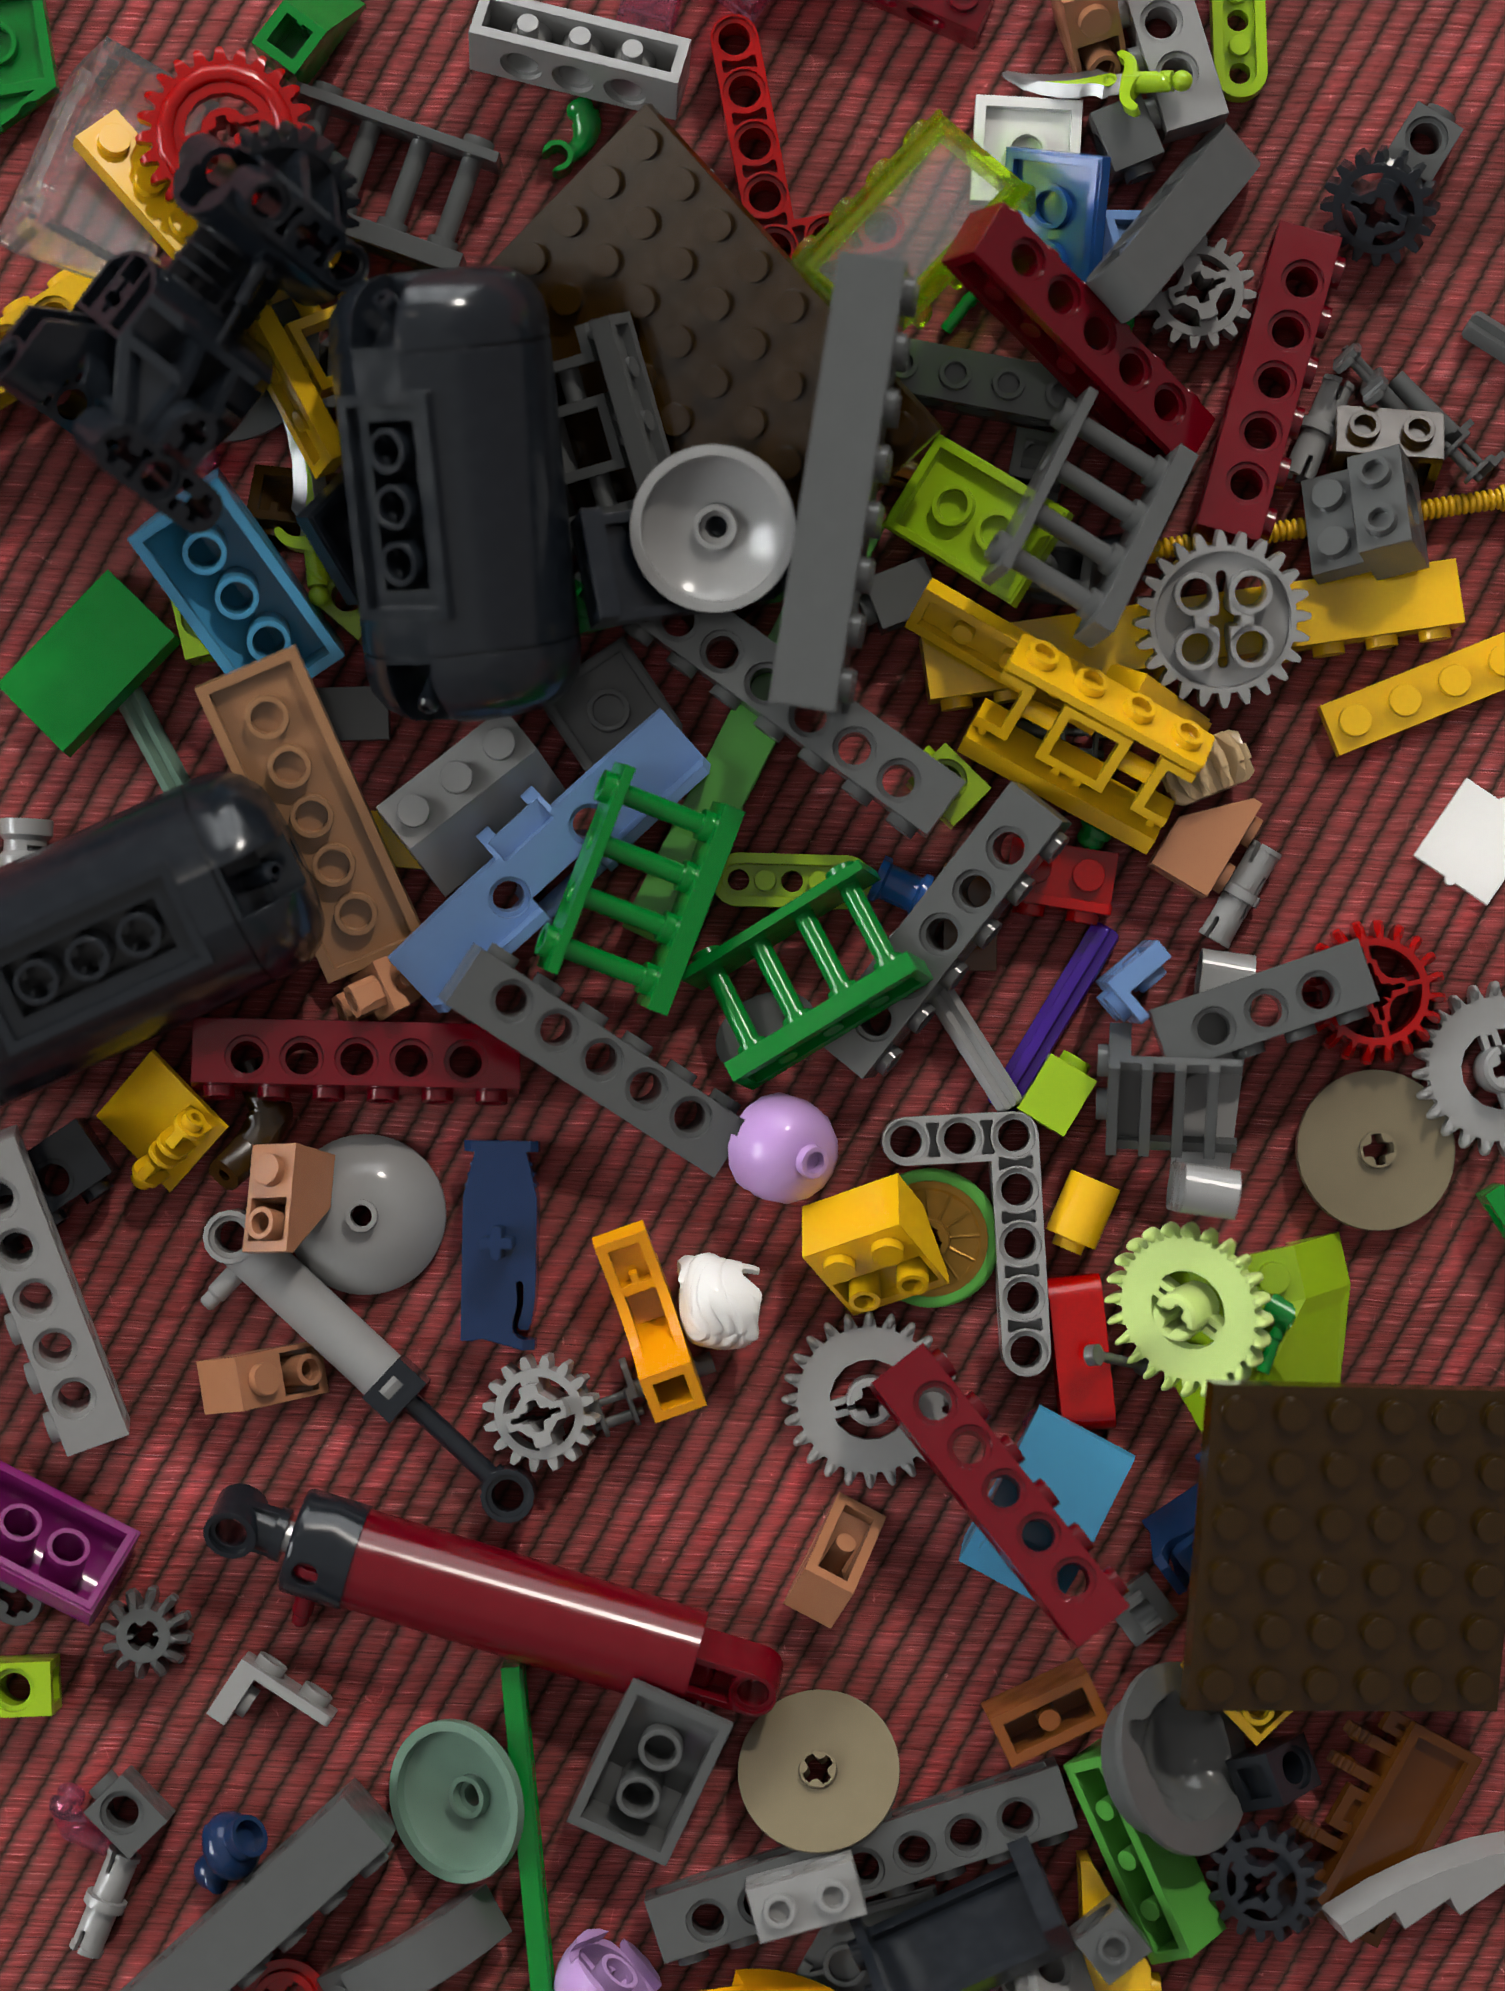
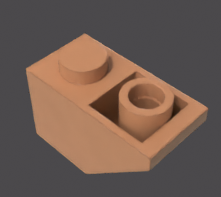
M1050 0L1054 21L1072 73L1095 69L1113 74L1123 73L1124 66L1120 63L1117 52L1119 50H1127L1117 0Z
M1255 798L1179 816L1173 820L1149 860L1147 867L1201 899L1207 897L1211 890L1220 894L1236 868L1235 865L1228 861L1238 844L1247 848L1263 823V820L1256 816L1263 803Z
M298 1143L253 1145L242 1252L248 1254L293 1253L331 1207L335 1164L334 1154Z
M307 1341L196 1361L205 1415L247 1411L329 1392L324 1358Z

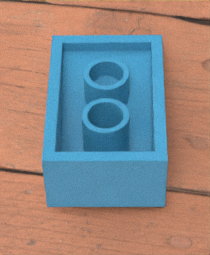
M1039 1404L1016 1444L1026 1459L1020 1466L1032 1482L1041 1478L1049 1486L1060 1502L1054 1510L1067 1526L1076 1522L1093 1543L1135 1460V1455ZM997 1478L988 1493V1497L996 1506L1006 1508L1015 1504L1017 1490L1011 1481ZM972 1521L964 1535L958 1561L1035 1601ZM1030 1522L1023 1528L1022 1539L1030 1550L1042 1552L1047 1550L1051 1544V1533L1044 1524ZM1067 1565L1061 1567L1058 1571L1057 1584L1063 1593L1066 1594L1080 1570L1079 1568Z

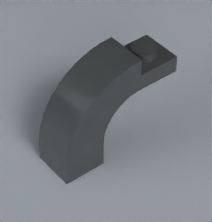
M483 1884L450 1898L417 1925L384 1945L329 1968L317 1978V1981L323 1991H428L478 1959L511 1933L512 1929L487 1884Z

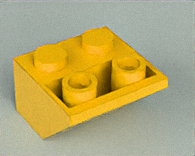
M898 1173L802 1206V1258L853 1316L873 1311L879 1307L912 1296L921 1295L926 1291L949 1284V1275L923 1203Z

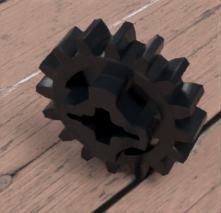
M1381 145L1375 158H1371L1369 152L1362 148L1355 155V165L1349 160L1344 159L1336 168L1340 177L1331 176L1324 186L1333 195L1323 199L1320 203V210L1332 212L1333 216L1326 221L1323 228L1325 231H1339L1340 237H1343L1340 248L1345 247L1348 243L1353 246L1352 260L1355 262L1366 252L1371 254L1373 266L1379 267L1385 254L1388 253L1395 264L1400 263L1405 257V247L1416 254L1424 244L1420 235L1430 236L1436 227V224L1427 217L1436 215L1441 207L1440 202L1428 199V196L1435 191L1438 184L1436 181L1423 182L1420 176L1427 165L1422 162L1413 168L1408 166L1406 163L1409 151L1405 149L1396 159L1389 158L1387 145ZM1384 173L1382 178L1371 182L1363 178L1357 181L1358 178L1367 174ZM1402 184L1408 188L1414 202L1408 200ZM1377 197L1386 201L1384 214H1379L1374 210ZM1348 211L1353 213L1358 228L1351 221ZM1390 230L1400 234L1392 238H1377L1379 234Z
M1254 1820L1248 1821L1240 1827V1832L1235 1831L1225 1846L1210 1854L1211 1858L1220 1865H1216L1206 1872V1878L1218 1882L1219 1887L1209 1894V1898L1213 1901L1223 1900L1226 1905L1219 1915L1222 1921L1232 1916L1239 1920L1236 1929L1237 1934L1242 1935L1252 1927L1255 1929L1257 1942L1263 1943L1272 1935V1932L1278 1942H1282L1293 1934L1292 1930L1298 1934L1311 1924L1308 1917L1313 1918L1321 1911L1323 1906L1313 1897H1318L1325 1892L1327 1884L1315 1880L1314 1874L1320 1871L1324 1864L1322 1861H1309L1307 1854L1314 1845L1309 1841L1298 1846L1294 1842L1296 1837V1829L1291 1826L1282 1834H1278L1275 1820H1268L1261 1825L1260 1830ZM1273 1871L1277 1873L1270 1880L1271 1884L1269 1886H1265L1259 1891L1256 1890V1886L1262 1882V1877L1268 1876Z

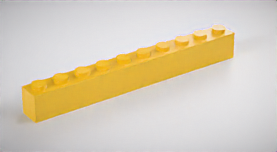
M1456 558L1429 562L1430 568L1378 581L1372 572L1319 585L1315 579L1294 581L1289 585L1291 589H1305L1309 594L1305 599L1296 603V609L1310 612L1312 618L1298 622L1296 628L1310 637L1309 641L1293 642L1291 649L1295 652L1312 649L1313 658H1323L1344 654V645L1365 642L1366 650H1379L1398 646L1397 637L1418 634L1419 643L1451 638L1450 629H1456L1465 623ZM1261 586L1235 590L1236 599L1242 605L1252 604L1261 594ZM1218 592V615L1209 617V623L1219 628L1220 631L1219 667L1227 665L1224 625L1227 622L1234 621V614L1224 609V592ZM1207 594L1183 597L1181 602L1185 607H1196L1203 603ZM1139 604L1126 606L1114 632L1093 648H1089L1073 638L1082 619L1076 613L1010 622L1039 640L1051 643L1059 651L1086 666L1100 670L1105 675L1110 666L1117 663L1143 673L1153 672V678L1158 681L1165 669L1163 665L1158 668L1148 669L1144 663L1154 653L1153 648L1139 649L1136 647L1135 642L1148 635L1147 629H1142L1132 624L1133 619L1147 615V609ZM1251 630L1239 637L1236 650L1240 658H1253L1260 652L1263 643L1260 633ZM1195 633L1184 640L1181 651L1186 661H1198L1205 656L1209 646L1207 637L1204 634ZM920 637L919 646L928 705L940 703L941 711L948 712L972 708V698L993 696L994 702L997 704L1012 703L1017 699L1019 693L925 638Z

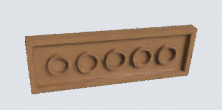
M294 644L197 685L194 690L232 773L241 774L265 789L284 817L306 861L318 891L325 918L322 944L315 956L328 984L364 969L375 960L384 956L388 957L421 925V922L297 645Z

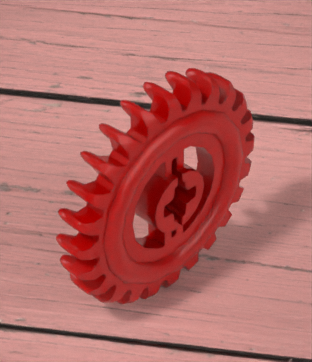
M217 46L214 51L213 61H207L201 51L195 50L193 52L194 66L188 67L183 61L176 59L173 61L177 75L175 78L163 73H159L156 76L163 92L147 91L144 93L145 101L155 109L141 111L137 114V121L151 129L138 133L135 141L139 146L153 147L141 156L140 164L142 167L159 166L152 174L150 184L152 187H157L163 183H170L165 194L167 204H171L175 200L173 196V179L175 171L180 166L178 161L179 151L183 143L192 135L209 133L218 138V131L227 130L229 136L234 137V145L230 146L234 147L240 144V127H246L258 137L259 126L262 120H266L275 126L277 131L282 120L289 121L297 126L298 130L305 125L315 131L311 125L298 122L302 118L309 116L311 108L307 104H292L293 100L300 94V87L295 84L285 87L280 86L286 75L283 68H278L267 74L265 73L267 64L265 56H259L249 65L246 64L245 49L239 48L233 59L227 60L223 48ZM231 97L244 101L257 111V113L244 117L236 109L229 107L216 108L203 119L200 131L185 135L189 117L199 105L212 98ZM219 155L215 156L213 159L210 160L216 166L218 164ZM206 169V174L212 172L213 170ZM255 194L252 198V204H256L260 200Z

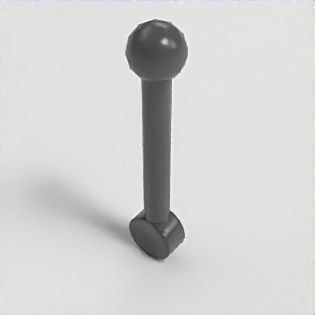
M1100 1344L1086 1345L1083 1352L1085 1363L1088 1366L1108 1363L1132 1368L1139 1376H1143L1149 1360L1144 1358L1133 1364H1128L1127 1360L1129 1357L1104 1352Z

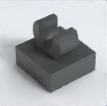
M1145 1569L1126 1583L1129 1593L1124 1596V1599L1130 1607L1115 1618L1135 1647H1138L1179 1616Z

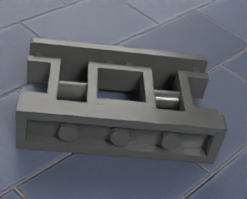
M630 311L607 315L591 320L588 323L574 326L582 353L554 362V371L559 376L566 404L559 406L558 411L569 522L576 516V512L567 484L589 479L596 507H602L603 514L632 510L635 499L622 503L617 502L609 472L631 466L635 484L639 491L647 476L661 462L671 456ZM600 361L609 392L587 398L579 367ZM598 407L612 460L578 469L563 417ZM570 526L571 542H572V553H573V556H576L575 547H574V542H573V536H572V531H571V526Z

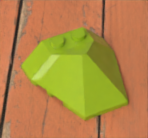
M1339 1232L1285 1243L1286 1246L1250 1253L1249 1255L1252 1260L1247 1270L1249 1273L1261 1272L1264 1278L1256 1286L1258 1291L1268 1292L1271 1297L1273 1294H1278L1292 1303L1295 1308L1296 1319L1284 1335L1282 1342H1280L1270 1374L1267 1375L1256 1371L1257 1366L1251 1367V1376L1247 1380L1340 1383L1351 1284ZM1176 1271L1169 1274L1171 1278L1181 1285L1189 1281H1200L1208 1285L1215 1292L1219 1301V1314L1224 1317V1305L1217 1290L1207 1279L1194 1272ZM1269 1325L1262 1329L1269 1334L1273 1327ZM1202 1331L1184 1340L1190 1344L1199 1345L1214 1342ZM1181 1379L1174 1386L1180 1396L1183 1388ZM1199 1384L1193 1394L1188 1397L1181 1396L1202 1433L1205 1398L1200 1395L1202 1387Z

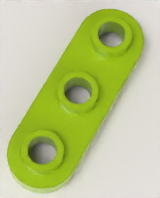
M1209 0L1211 55L1226 100L1235 103L1249 101L1259 94L1268 74L1266 0ZM1232 16H1239L1245 21L1246 28L1241 31H1235L1229 27L1227 19ZM1233 69H1241L1247 74L1248 80L1243 84H1236L1230 79L1229 72Z
M735 852L729 854L715 894L722 902L733 907L781 908L826 880V873L836 865L846 861L854 862L859 858L849 855ZM741 870L748 875L749 884L745 889L734 890L729 886L728 878L732 872ZM796 872L801 876L803 884L798 891L789 892L783 888L781 880L786 873ZM872 885L867 889L863 890L866 897L868 896ZM844 902L833 910H848Z

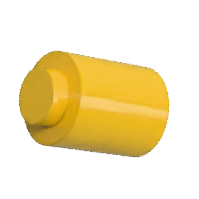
M1070 1170L1046 1227L1047 1230L1055 1233L1052 1243L1078 1255H1082L1085 1246L1096 1250L1121 1190L1077 1171Z

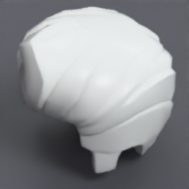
M710 1252L695 1256L685 1255L677 1261L678 1282L680 1283L678 1297L679 1315L682 1329L692 1344L716 1350H733L751 1345L753 1341L758 1339L760 1332L758 1319L762 1293L743 1274L759 1275V1267L745 1264L741 1261L721 1258Z

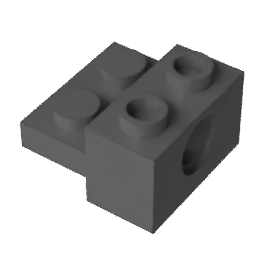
M1400 444L1347 457L1348 469L1301 481L1312 576L1318 585L1367 572H1372L1378 581L1430 568L1418 476Z

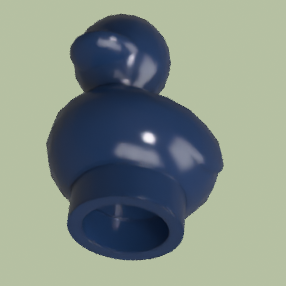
M235 1811L220 1812L213 1816L209 1823L204 1825L202 1831L203 1855L197 1859L194 1865V1877L197 1883L203 1888L208 1889L211 1893L218 1895L226 1890L228 1881L240 1880L250 1875L258 1865L260 1856L266 1850L268 1844L267 1831L262 1822L252 1815H243Z

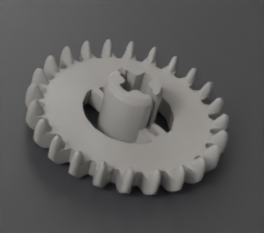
M1491 981L1488 984L1485 998L1480 993L1478 986L1470 985L1467 988V1004L1457 995H1450L1448 997L1450 1015L1439 1009L1433 1010L1440 1015L1441 1020L1437 1024V1030L1425 1028L1430 1035L1427 1041L1430 1043L1429 1048L1414 1049L1413 1055L1425 1061L1426 1067L1413 1071L1412 1077L1427 1081L1428 1086L1420 1090L1416 1094V1098L1418 1100H1433L1434 1104L1426 1113V1118L1428 1120L1441 1116L1445 1118L1440 1130L1442 1136H1449L1458 1129L1460 1130L1458 1145L1461 1149L1468 1148L1473 1140L1477 1138L1478 1151L1482 1156L1489 1155L1494 1142H1496L1500 1154L1505 1157V1074L1504 1076L1496 1077L1493 1071V1067L1498 1066L1500 1061H1505V1044L1502 1045L1498 1029L1505 1031V996L1502 995L1500 983L1498 981ZM1476 1037L1481 1051L1474 1059L1472 1067L1473 1077L1482 1089L1487 1092L1496 1093L1501 1109L1483 1105L1471 1096L1463 1082L1461 1068L1466 1049Z
M872 1311L866 1312L861 1327H857L851 1315L846 1313L844 1315V1331L838 1332L829 1322H825L823 1326L827 1340L822 1342L813 1336H807L806 1341L813 1354L807 1356L795 1353L792 1356L793 1360L803 1369L802 1373H788L784 1376L786 1382L798 1388L797 1392L784 1395L781 1398L782 1403L798 1407V1411L784 1420L787 1426L803 1427V1430L794 1438L793 1445L800 1446L812 1443L813 1447L806 1458L807 1463L812 1464L820 1458L826 1457L825 1477H830L841 1466L844 1468V1481L847 1486L852 1484L858 1472H863L869 1489L874 1487L877 1472H883L888 1483L894 1486L896 1484V1468L899 1466L911 1477H915L916 1469L913 1458L916 1456L922 1460L924 1458L898 1426L894 1431L882 1437L862 1438L848 1433L836 1421L837 1418L851 1415L859 1424L877 1426L890 1417L880 1402L877 1404L878 1412L874 1414H868L865 1406L856 1407L854 1405L855 1401L863 1398L862 1389L869 1387L879 1376L866 1374L855 1378L848 1386L845 1396L830 1399V1393L835 1379L846 1367L862 1360H878L894 1366L922 1343L929 1349L933 1342V1337L927 1335L914 1342L912 1340L916 1328L914 1322H909L900 1332L895 1331V1315L893 1313L886 1317L881 1327L876 1326ZM928 1392L920 1397L919 1408L925 1417L939 1420L948 1415L942 1411L943 1406L949 1405L947 1399L942 1394ZM847 1404L845 1408L838 1410L835 1408L836 1406Z

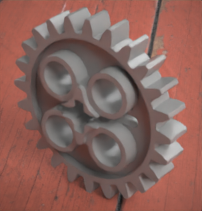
M1215 530L1212 545H1207L1201 534L1195 533L1193 534L1192 551L1188 552L1183 546L1175 542L1172 546L1176 560L1172 564L1160 557L1155 559L1157 566L1162 571L1159 579L1152 576H1143L1142 580L1153 591L1151 596L1135 597L1134 601L1147 609V615L1133 619L1132 624L1136 627L1147 629L1148 635L1140 638L1135 644L1139 649L1153 648L1154 653L1144 663L1148 669L1158 668L1162 665L1165 667L1158 680L1160 684L1165 687L1174 680L1179 679L1176 695L1179 698L1184 699L1195 688L1197 689V703L1200 706L1205 707L1211 694L1216 693L1219 705L1222 708H1228L1231 693L1236 692L1240 700L1247 705L1250 704L1251 687L1256 686L1264 694L1269 695L1271 690L1267 678L1273 674L1284 681L1288 679L1286 671L1281 666L1285 659L1300 663L1302 658L1291 649L1293 642L1309 641L1310 637L1296 628L1298 622L1311 619L1312 614L1302 609H1296V603L1305 599L1309 594L1305 589H1291L1289 586L1300 575L1297 569L1279 571L1286 557L1284 553L1278 551L1267 559L1264 557L1268 545L1267 541L1260 538L1249 550L1247 549V534L1238 531L1231 545L1227 544L1223 530ZM1219 570H1223L1226 577L1223 596L1224 609L1234 614V621L1227 622L1224 625L1225 647L1227 651V665L1225 667H1219L1218 665L1220 649L1219 628L1209 623V617L1216 616L1219 613L1216 573ZM1256 576L1261 583L1260 596L1252 604H1239L1235 596L1236 585L1244 577ZM1194 578L1203 579L1207 587L1205 600L1196 607H1185L1180 597L1181 588L1184 583ZM1247 631H1258L1263 641L1262 649L1253 658H1240L1236 650L1239 637ZM1191 634H1204L1209 644L1207 653L1198 661H1186L1181 651L1184 640Z

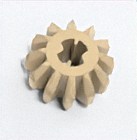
M1228 729L1213 735L1215 741L1206 763L1200 773H1197L1192 784L1167 770L1162 778V782L1166 792L1170 793L1175 801V805L1187 806L1250 779L1254 773L1250 760L1252 756L1247 744L1243 743L1238 731Z

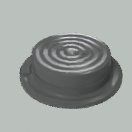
M1164 1662L1150 1666L1139 1673L1130 1683L1123 1699L1110 1712L1104 1726L1101 1741L1103 1776L1114 1805L1133 1828L1149 1835L1155 1842L1170 1852L1182 1856H1200L1212 1853L1224 1846L1240 1824L1243 1811L1225 1761L1244 1751L1246 1746L1242 1730L1224 1711H1187L1180 1705L1183 1671L1180 1664L1182 1662Z

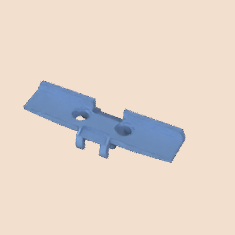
M661 708L587 770L550 805L531 785L520 795L527 806L496 834L487 825L476 835L493 857L460 886L388 956L389 961L438 1013L449 1012L452 1009L442 1002L438 996L473 943L487 951L493 942L512 954L546 923L552 925L553 918L556 916L572 872L540 902H537L533 897L579 856L588 830L586 828L574 830V817L584 808L597 809L599 802L594 800V792L604 770L611 771L614 762L632 766L636 770L630 785L676 803L709 774L711 764ZM622 805L610 836L632 844L659 819ZM602 856L594 880L607 868L612 872L619 864ZM502 882H516L517 889L515 895L519 900L512 908L503 909L497 907L493 902V893L496 887Z

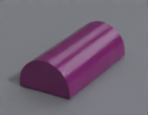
M0 1460V1581L87 1626H91L116 1587L136 1547L141 1532Z

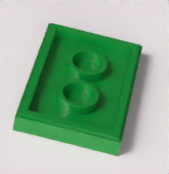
M107 569L0 680V689L62 752L71 757L180 645L181 641L138 597Z

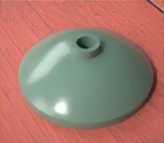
M441 1719L425 1724L405 1739L393 1761L389 1781V1799L394 1824L408 1852L429 1873L451 1883H474L499 1872L513 1857L520 1842L524 1824V1799L521 1784L505 1750L485 1730L473 1723L459 1719Z

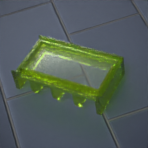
M938 108L927 121L920 119L913 124L903 139V146L890 159L884 157L873 166L867 175L866 184L853 198L846 196L834 207L829 216V223L816 237L809 235L803 239L794 250L792 260L830 302L832 301L839 251L906 260L911 275L918 277L917 284H920L916 316L915 318L905 317L903 332L911 323L916 328L921 329L932 317L931 302L949 284L955 290L963 286L941 263V260L971 212L1004 201L1009 207L1016 211H1022L1030 218L1037 211L1035 186L1021 181L943 115V111Z

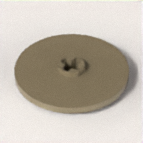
M1363 1070L1332 1081L1310 1101L1297 1129L1295 1140L1296 1164L1307 1193L1327 1215L1344 1225L1356 1229L1384 1231L1400 1228L1420 1219L1441 1199L1449 1185L1454 1170L1455 1140L1453 1133L1449 1136L1441 1135L1440 1130L1445 1121L1443 1116L1432 1120L1426 1118V1113L1433 1106L1434 1102L1432 1099L1418 1100L1416 1098V1094L1425 1088L1421 1084L1396 1072ZM1371 1135L1375 1136L1377 1144H1386L1387 1154L1379 1157V1165H1376L1374 1157H1365L1363 1153V1147L1370 1145L1372 1142Z
M807 1690L789 1695L777 1701L771 1711L765 1715H760L747 1733L740 1751L738 1783L748 1813L768 1837L794 1851L807 1854H831L861 1843L872 1835L885 1821L898 1794L900 1759L895 1741L888 1727L880 1716L867 1704L838 1691ZM816 1759L820 1764H824L827 1761L833 1763L827 1769L830 1776L828 1782L822 1784L817 1778L810 1782L805 1780L811 1773L808 1767L810 1761Z

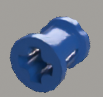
M885 855L878 871L881 880L872 885L867 899L872 902L880 899L907 911L909 914L932 885L935 877L928 873L924 877L894 865L893 858Z

